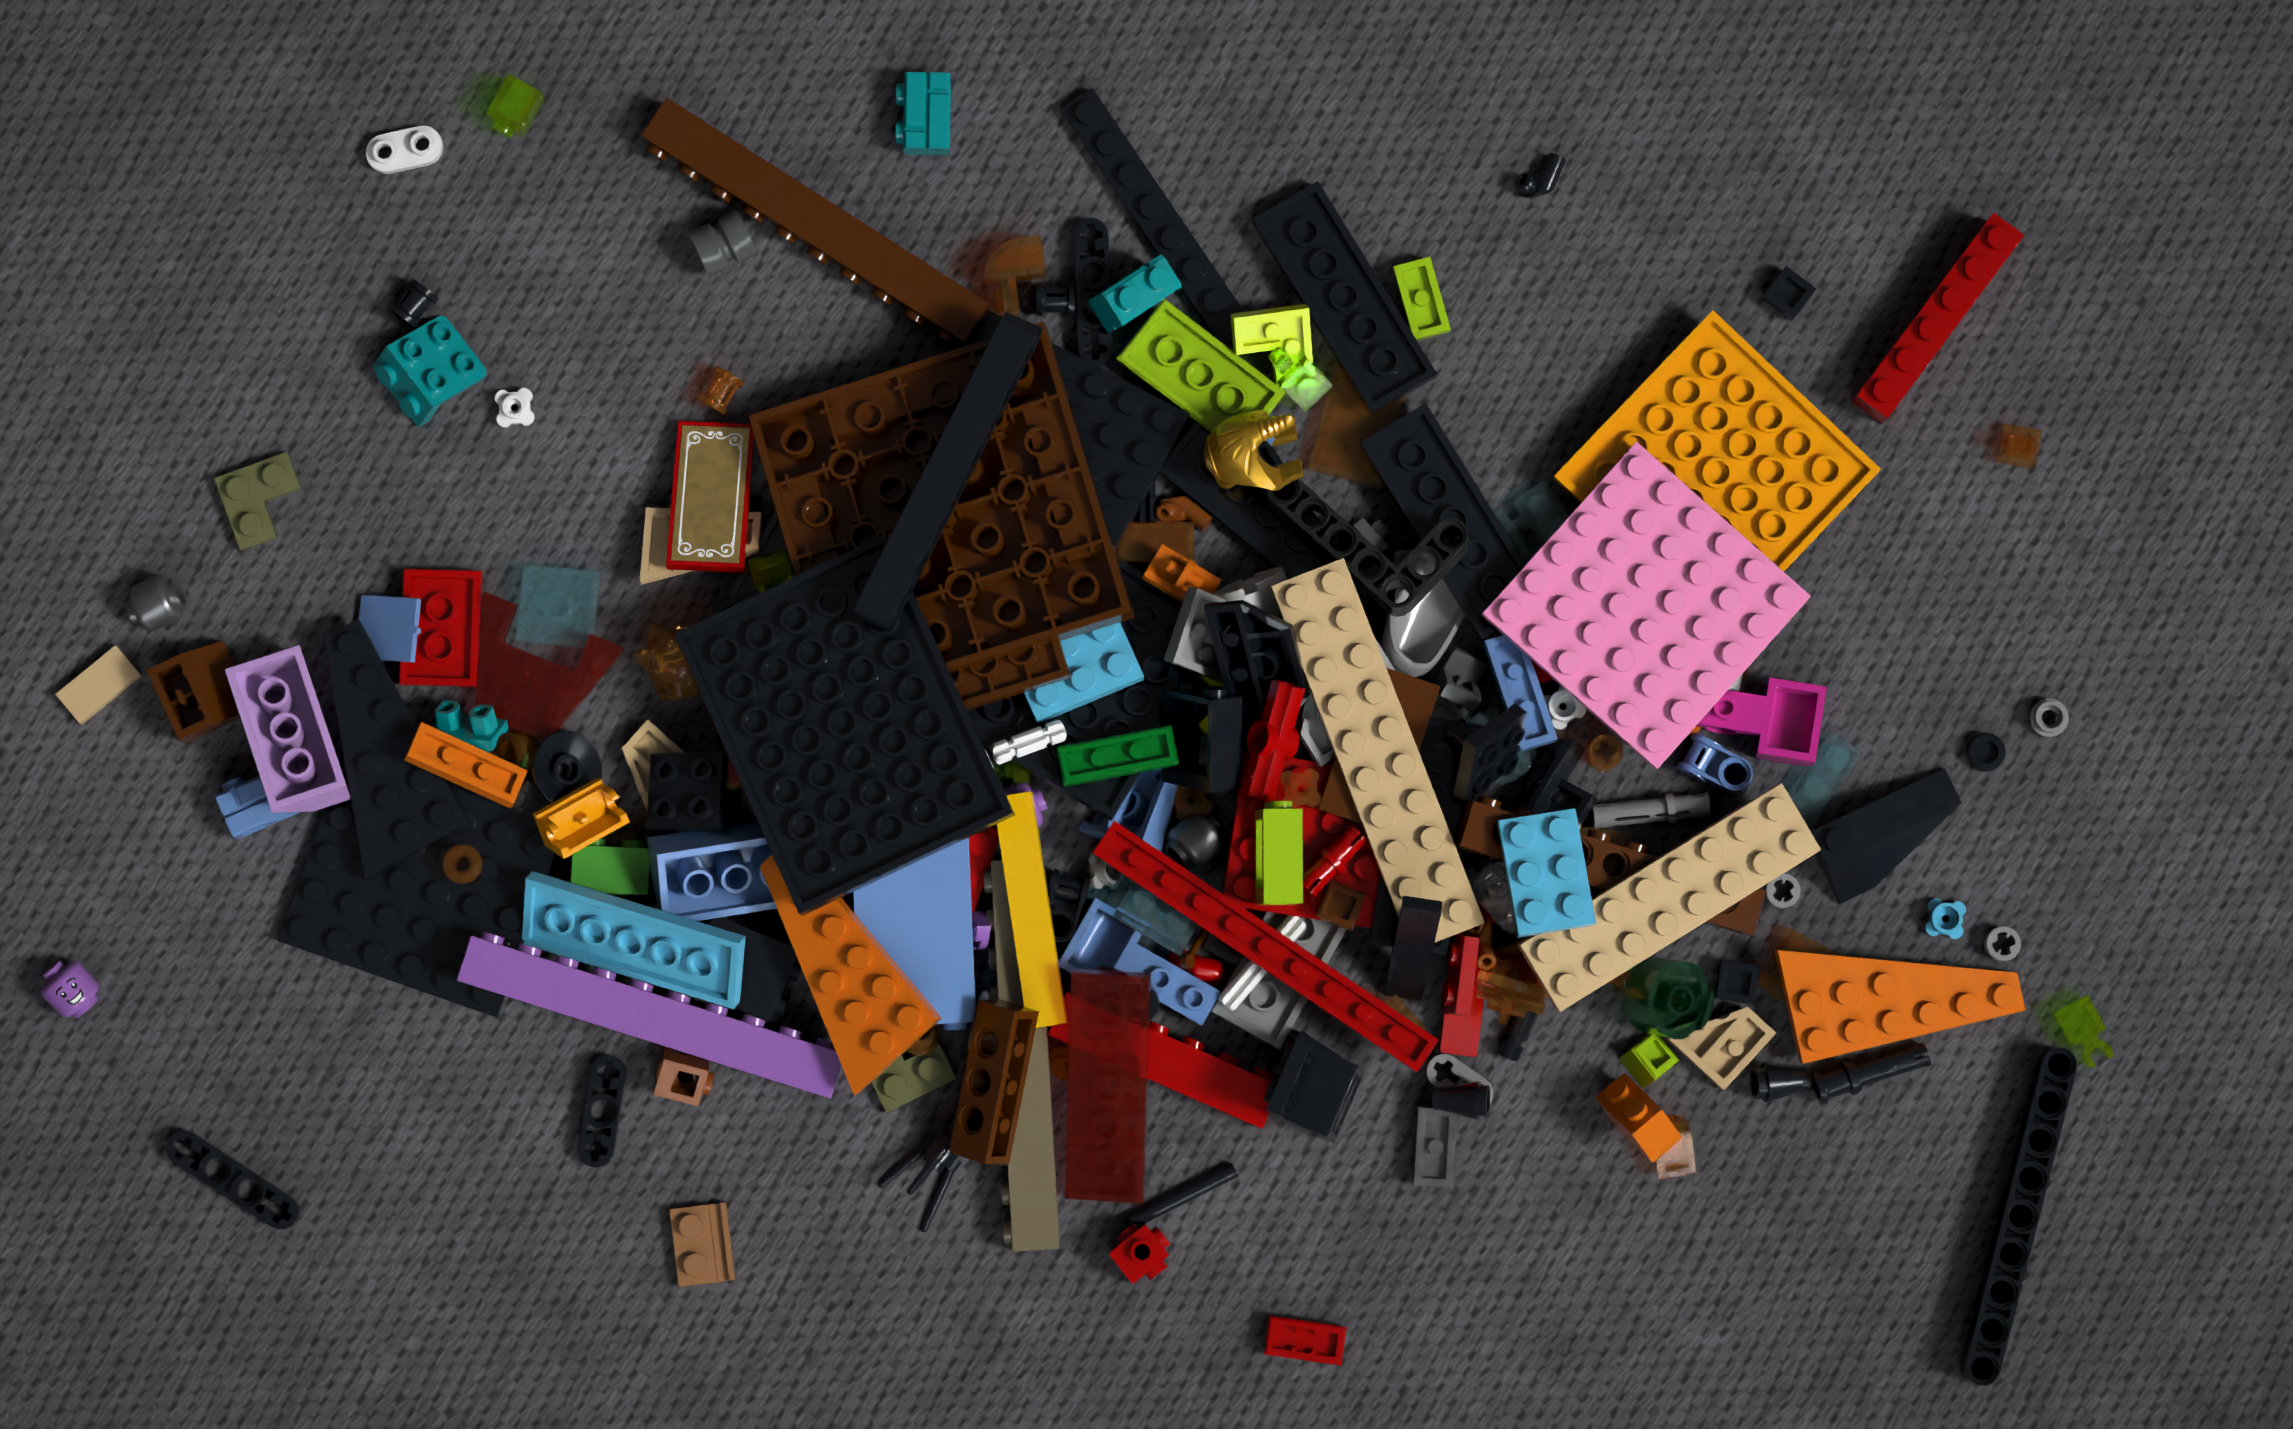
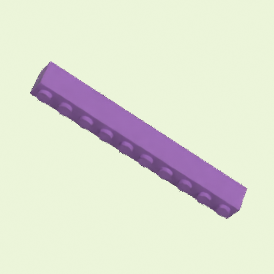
M482 931L480 938L474 936L470 938L457 978L459 982L830 1099L832 1097L841 1069V1063L832 1041L817 1037L816 1044L800 1040L803 1032L781 1025L779 1031L774 1032L763 1028L765 1020L743 1014L741 1021L726 1016L727 1008L708 1002L705 1003L704 1009L689 1005L691 997L670 990L667 997L652 993L654 985L631 978L630 985L614 981L616 973L594 967L592 974L578 970L579 961L557 955L555 962L540 957L541 949L519 943L518 949L515 950L503 946L505 938Z

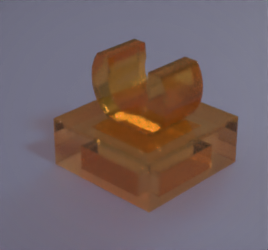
M2003 424L1996 463L2035 469L2042 430Z

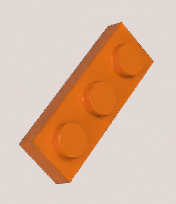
M423 722L417 727L404 758V761L508 808L514 805L528 771Z

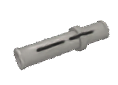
M1708 792L1685 796H1674L1673 793H1667L1665 797L1656 799L1595 804L1592 808L1594 829L1608 826L1667 821L1668 824H1675L1676 820L1711 817Z

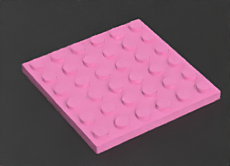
M1636 442L1484 611L1482 616L1650 766L1657 770L1811 596Z

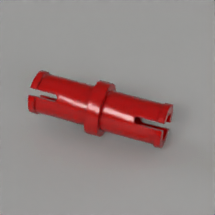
M1348 825L1346 830L1328 849L1323 848L1318 853L1319 859L1303 875V887H1305L1303 891L1310 897L1315 898L1336 874L1341 875L1346 870L1344 865L1367 843L1364 836H1358L1360 832L1356 828Z

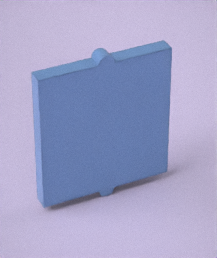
M361 595L359 620H361L382 661L415 663L417 636L421 633V628L418 627L421 599Z

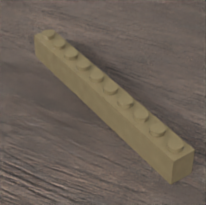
M1002 860L991 861V870L984 871L985 894L993 893V909H986V917L991 925L990 932H995V948H988L989 971H997L998 986L990 987L991 1000H1005L1024 1006ZM1047 1027L1035 1029L1009 1164H1000V1166L1008 1165L1009 1181H1001L1002 1205H1010L1011 1220L1003 1221L1004 1242L1005 1244H1012L1013 1251L1060 1249Z

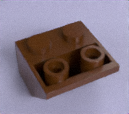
M224 641L181 653L146 670L178 740L185 744L241 718L225 669L235 666V663Z

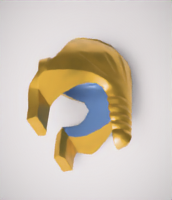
M1262 409L1235 415L1222 421L1208 434L1203 455L1206 466L1215 477L1218 486L1228 489L1238 484L1278 491L1290 482L1303 478L1304 474L1300 459L1272 467L1258 453V447L1263 441H1267L1270 446H1279L1297 441L1296 419L1290 414L1278 415L1277 417L1272 416L1270 418L1267 411Z

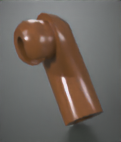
M1483 915L1485 923L1468 929L1466 932L1470 933L1469 937L1480 938L1477 964L1480 969L1489 970L1495 966L1496 957L1492 949V923Z

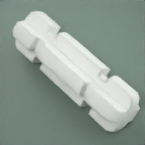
M1055 720L1045 724V728L1038 726L1013 735L1009 741L1002 739L994 742L991 745L994 760L997 764L1011 761L1012 756L1016 755L1019 758L1046 748L1048 743L1055 745L1065 741L1067 734L1061 720Z

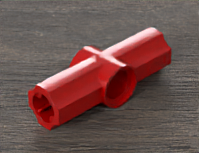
M1275 679L1271 681L1261 720L1254 722L1247 734V747L1249 752H1251L1240 793L1264 801H1274L1284 763L1294 757L1299 746V735L1295 729V724L1305 688Z

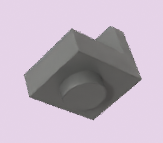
M1454 647L1436 678L1437 684L1440 686L1439 692L1442 700L1454 708L1462 709L1464 706L1475 711L1482 699L1478 683L1487 669V662Z

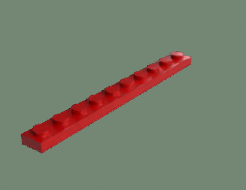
M1116 821L1112 823L1092 852L1094 856L1414 1072H1418L1439 1041V1039Z

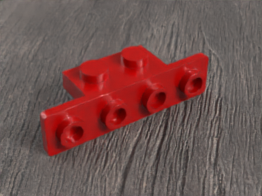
M1477 901L1482 916H1486L1493 925L1495 905L1493 903ZM1463 931L1453 935L1448 946L1446 956L1448 972L1441 994L1443 1013L1438 1051L1444 1054L1476 1057L1487 970L1480 969L1477 964L1480 938L1469 937L1470 933Z

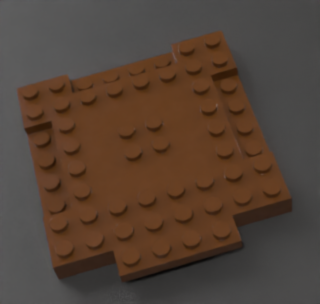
M1044 321L1035 324L1042 328V334L1037 347L913 589L967 710L1072 678L1061 644L1062 640L1135 618L1073 418L1053 345ZM991 338L748 415L795 576L883 534H887L890 538Z

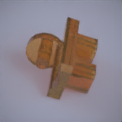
M1496 958V964L1493 968L1479 971L1476 982L1478 983L1476 997L1488 1000L1487 1009L1500 1012L1498 1022L1503 1025H1507L1510 1015L1525 1018L1526 1011L1543 1015L1547 1003V994L1532 969H1526L1523 981L1509 978L1512 964L1507 960Z

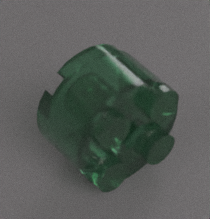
M1661 957L1649 958L1632 967V971L1624 985L1621 1013L1625 1019L1629 1020L1636 1029L1643 1033L1671 1039H1685L1690 1037L1688 1035L1695 1030H1701L1708 1022L1714 1005L1713 989L1708 987L1704 977H1707V975L1696 964Z

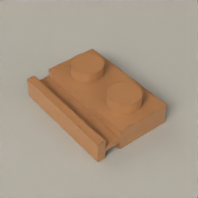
M727 1202L669 1209L679 1287L736 1280Z

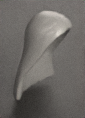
M1399 550L1395 552L1393 564L1398 566L1412 550ZM1428 560L1419 561L1414 566V570L1421 575H1428L1435 569L1433 563ZM1443 579L1405 616L1387 615L1380 647L1395 671L1413 677L1426 674L1437 664L1453 639L1464 617V613ZM1394 588L1390 591L1389 600L1401 603L1408 598L1409 594L1402 588Z

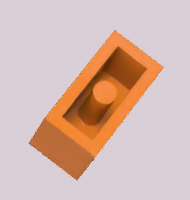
M1625 1073L1610 1083L1607 1088L1595 1097L1614 1125L1652 1163L1682 1139V1136L1664 1111Z

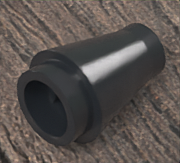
M1761 1064L1759 1068L1752 1069L1750 1073V1087L1753 1098L1755 1100L1762 1099L1767 1103L1798 1092L1809 1091L1810 1075L1808 1069Z
M1480 1081L1445 1087H1434L1432 1095L1433 1110H1442L1478 1120L1479 1116L1488 1117L1490 1110V1086L1481 1085Z

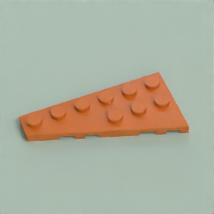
M771 855L760 865L761 871L854 1095L859 1094L942 1017L842 898L801 916L797 911L773 855Z
M1774 949L1799 1063L1802 1064L2026 1010L2017 972Z

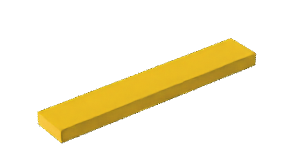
M1032 791L1007 795L1015 816L998 823L997 829L1024 1007L1039 1011L1036 1028L1066 1024L1068 1022L1034 796Z

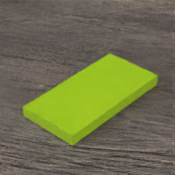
M1166 299L1162 300L1117 357L1119 363L1176 407L1189 413L1190 418L1210 433L1222 421L1241 413L1263 409L1270 415L1286 394L1283 389L1240 356L1236 355L1235 352Z

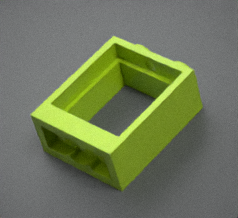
M1269 801L1265 803V809L1255 811V905L1303 904L1302 809H1292V801Z

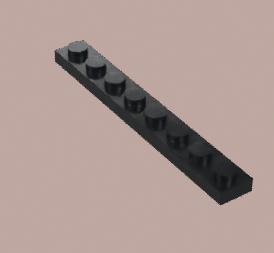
M1089 89L1060 109L1061 113L1158 255L1162 254L1181 282L1182 291L1211 334L1233 351L1231 314L1241 313L1244 310L1094 89Z

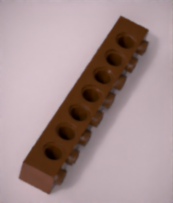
M1479 796L1477 802L1467 801L1464 805L1454 839L1455 847L1503 861L1501 844L1493 836L1494 824L1498 820L1538 813L1515 807L1514 813L1499 809L1500 801ZM1590 829L1587 835L1580 834L1589 886L1595 890L1605 891L1658 858L1646 854L1648 847L1638 843L1625 841L1624 846L1610 843V835ZM1610 853L1618 860V869L1611 876L1603 869V860ZM1759 888L1705 923L1743 935H1754L1766 890Z

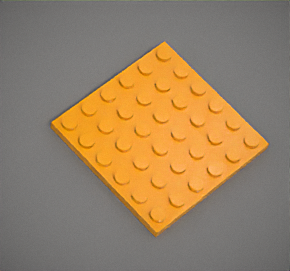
M1712 310L1553 478L1581 504L1629 449L1638 442L1784 572L1876 476L1881 468Z

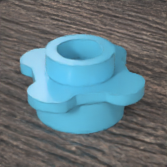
M1939 898L1932 899L1927 906L1930 911L1929 922L1925 925L1927 934L1932 937L1943 934L1948 935L1951 939L1960 938L1964 932L1961 925L1963 915L1966 913L1965 905L1960 901L1943 903ZM1944 915L1949 917V921L1946 923L1942 921Z

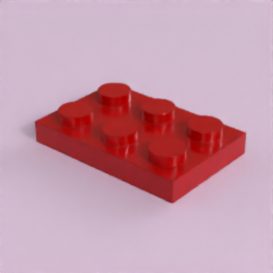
M404 569L403 597L421 599L418 626L421 628V633L417 636L415 663L400 662L399 684L401 686L479 688L482 571Z

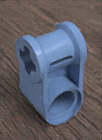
M1694 732L1690 738L1693 742L1683 761L1677 762L1675 767L1688 776L1708 783L1725 793L1739 794L1743 792L1753 777L1750 763L1701 734ZM1703 750L1704 754L1699 764L1696 765L1695 762L1700 752ZM1729 766L1741 768L1745 775L1744 782L1740 785L1729 784L1724 778V770Z

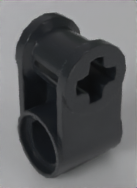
M1054 868L1048 888L1052 920L1062 917L1071 926L1069 933L1065 936H1055L1056 946H1064L1070 943L1077 931L1081 911H1084L1091 877L1086 876L1084 879L1060 874V870Z

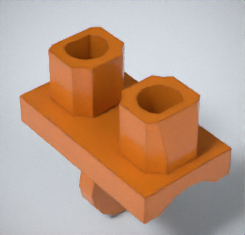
M1164 544L1160 546L1142 576L1143 580L1183 603L1188 586L1214 594L1222 581L1198 566L1196 561L1191 558L1188 560Z

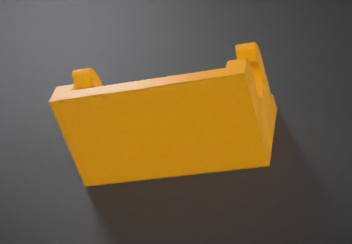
M598 777L533 813L544 845L565 859L629 823L627 814L621 808H618L614 802L619 798L617 793Z

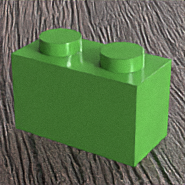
M599 839L572 854L571 883L613 896L651 897L652 879L648 848H645V842L622 840L621 847H607L606 840Z

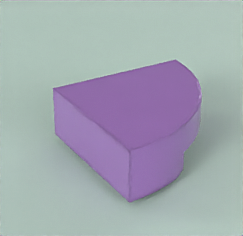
M984 911L972 912L973 950H985L988 946L991 925Z

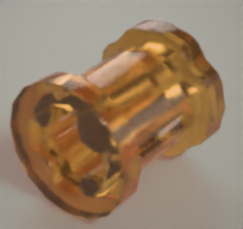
M716 365L713 369L715 375L704 393H699L696 399L725 416L728 412L726 406L737 388H742L745 382Z
M1611 735L1596 737L1586 750L1588 765L1599 772L1612 770L1621 761L1623 756V747L1620 741ZM1600 744H1604L1606 749H1613L1614 754L1608 759V763H1604L1602 757H1595L1594 753L1600 749Z

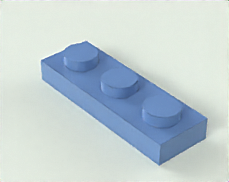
M1504 635L1485 640L1483 643L1504 709L1506 710L1513 704H1517L1527 711L1523 727L1525 734L1519 745V753L1556 742L1558 738L1532 660Z

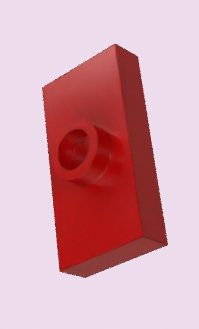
M1269 1316L1264 1355L1341 1366L1347 1327Z

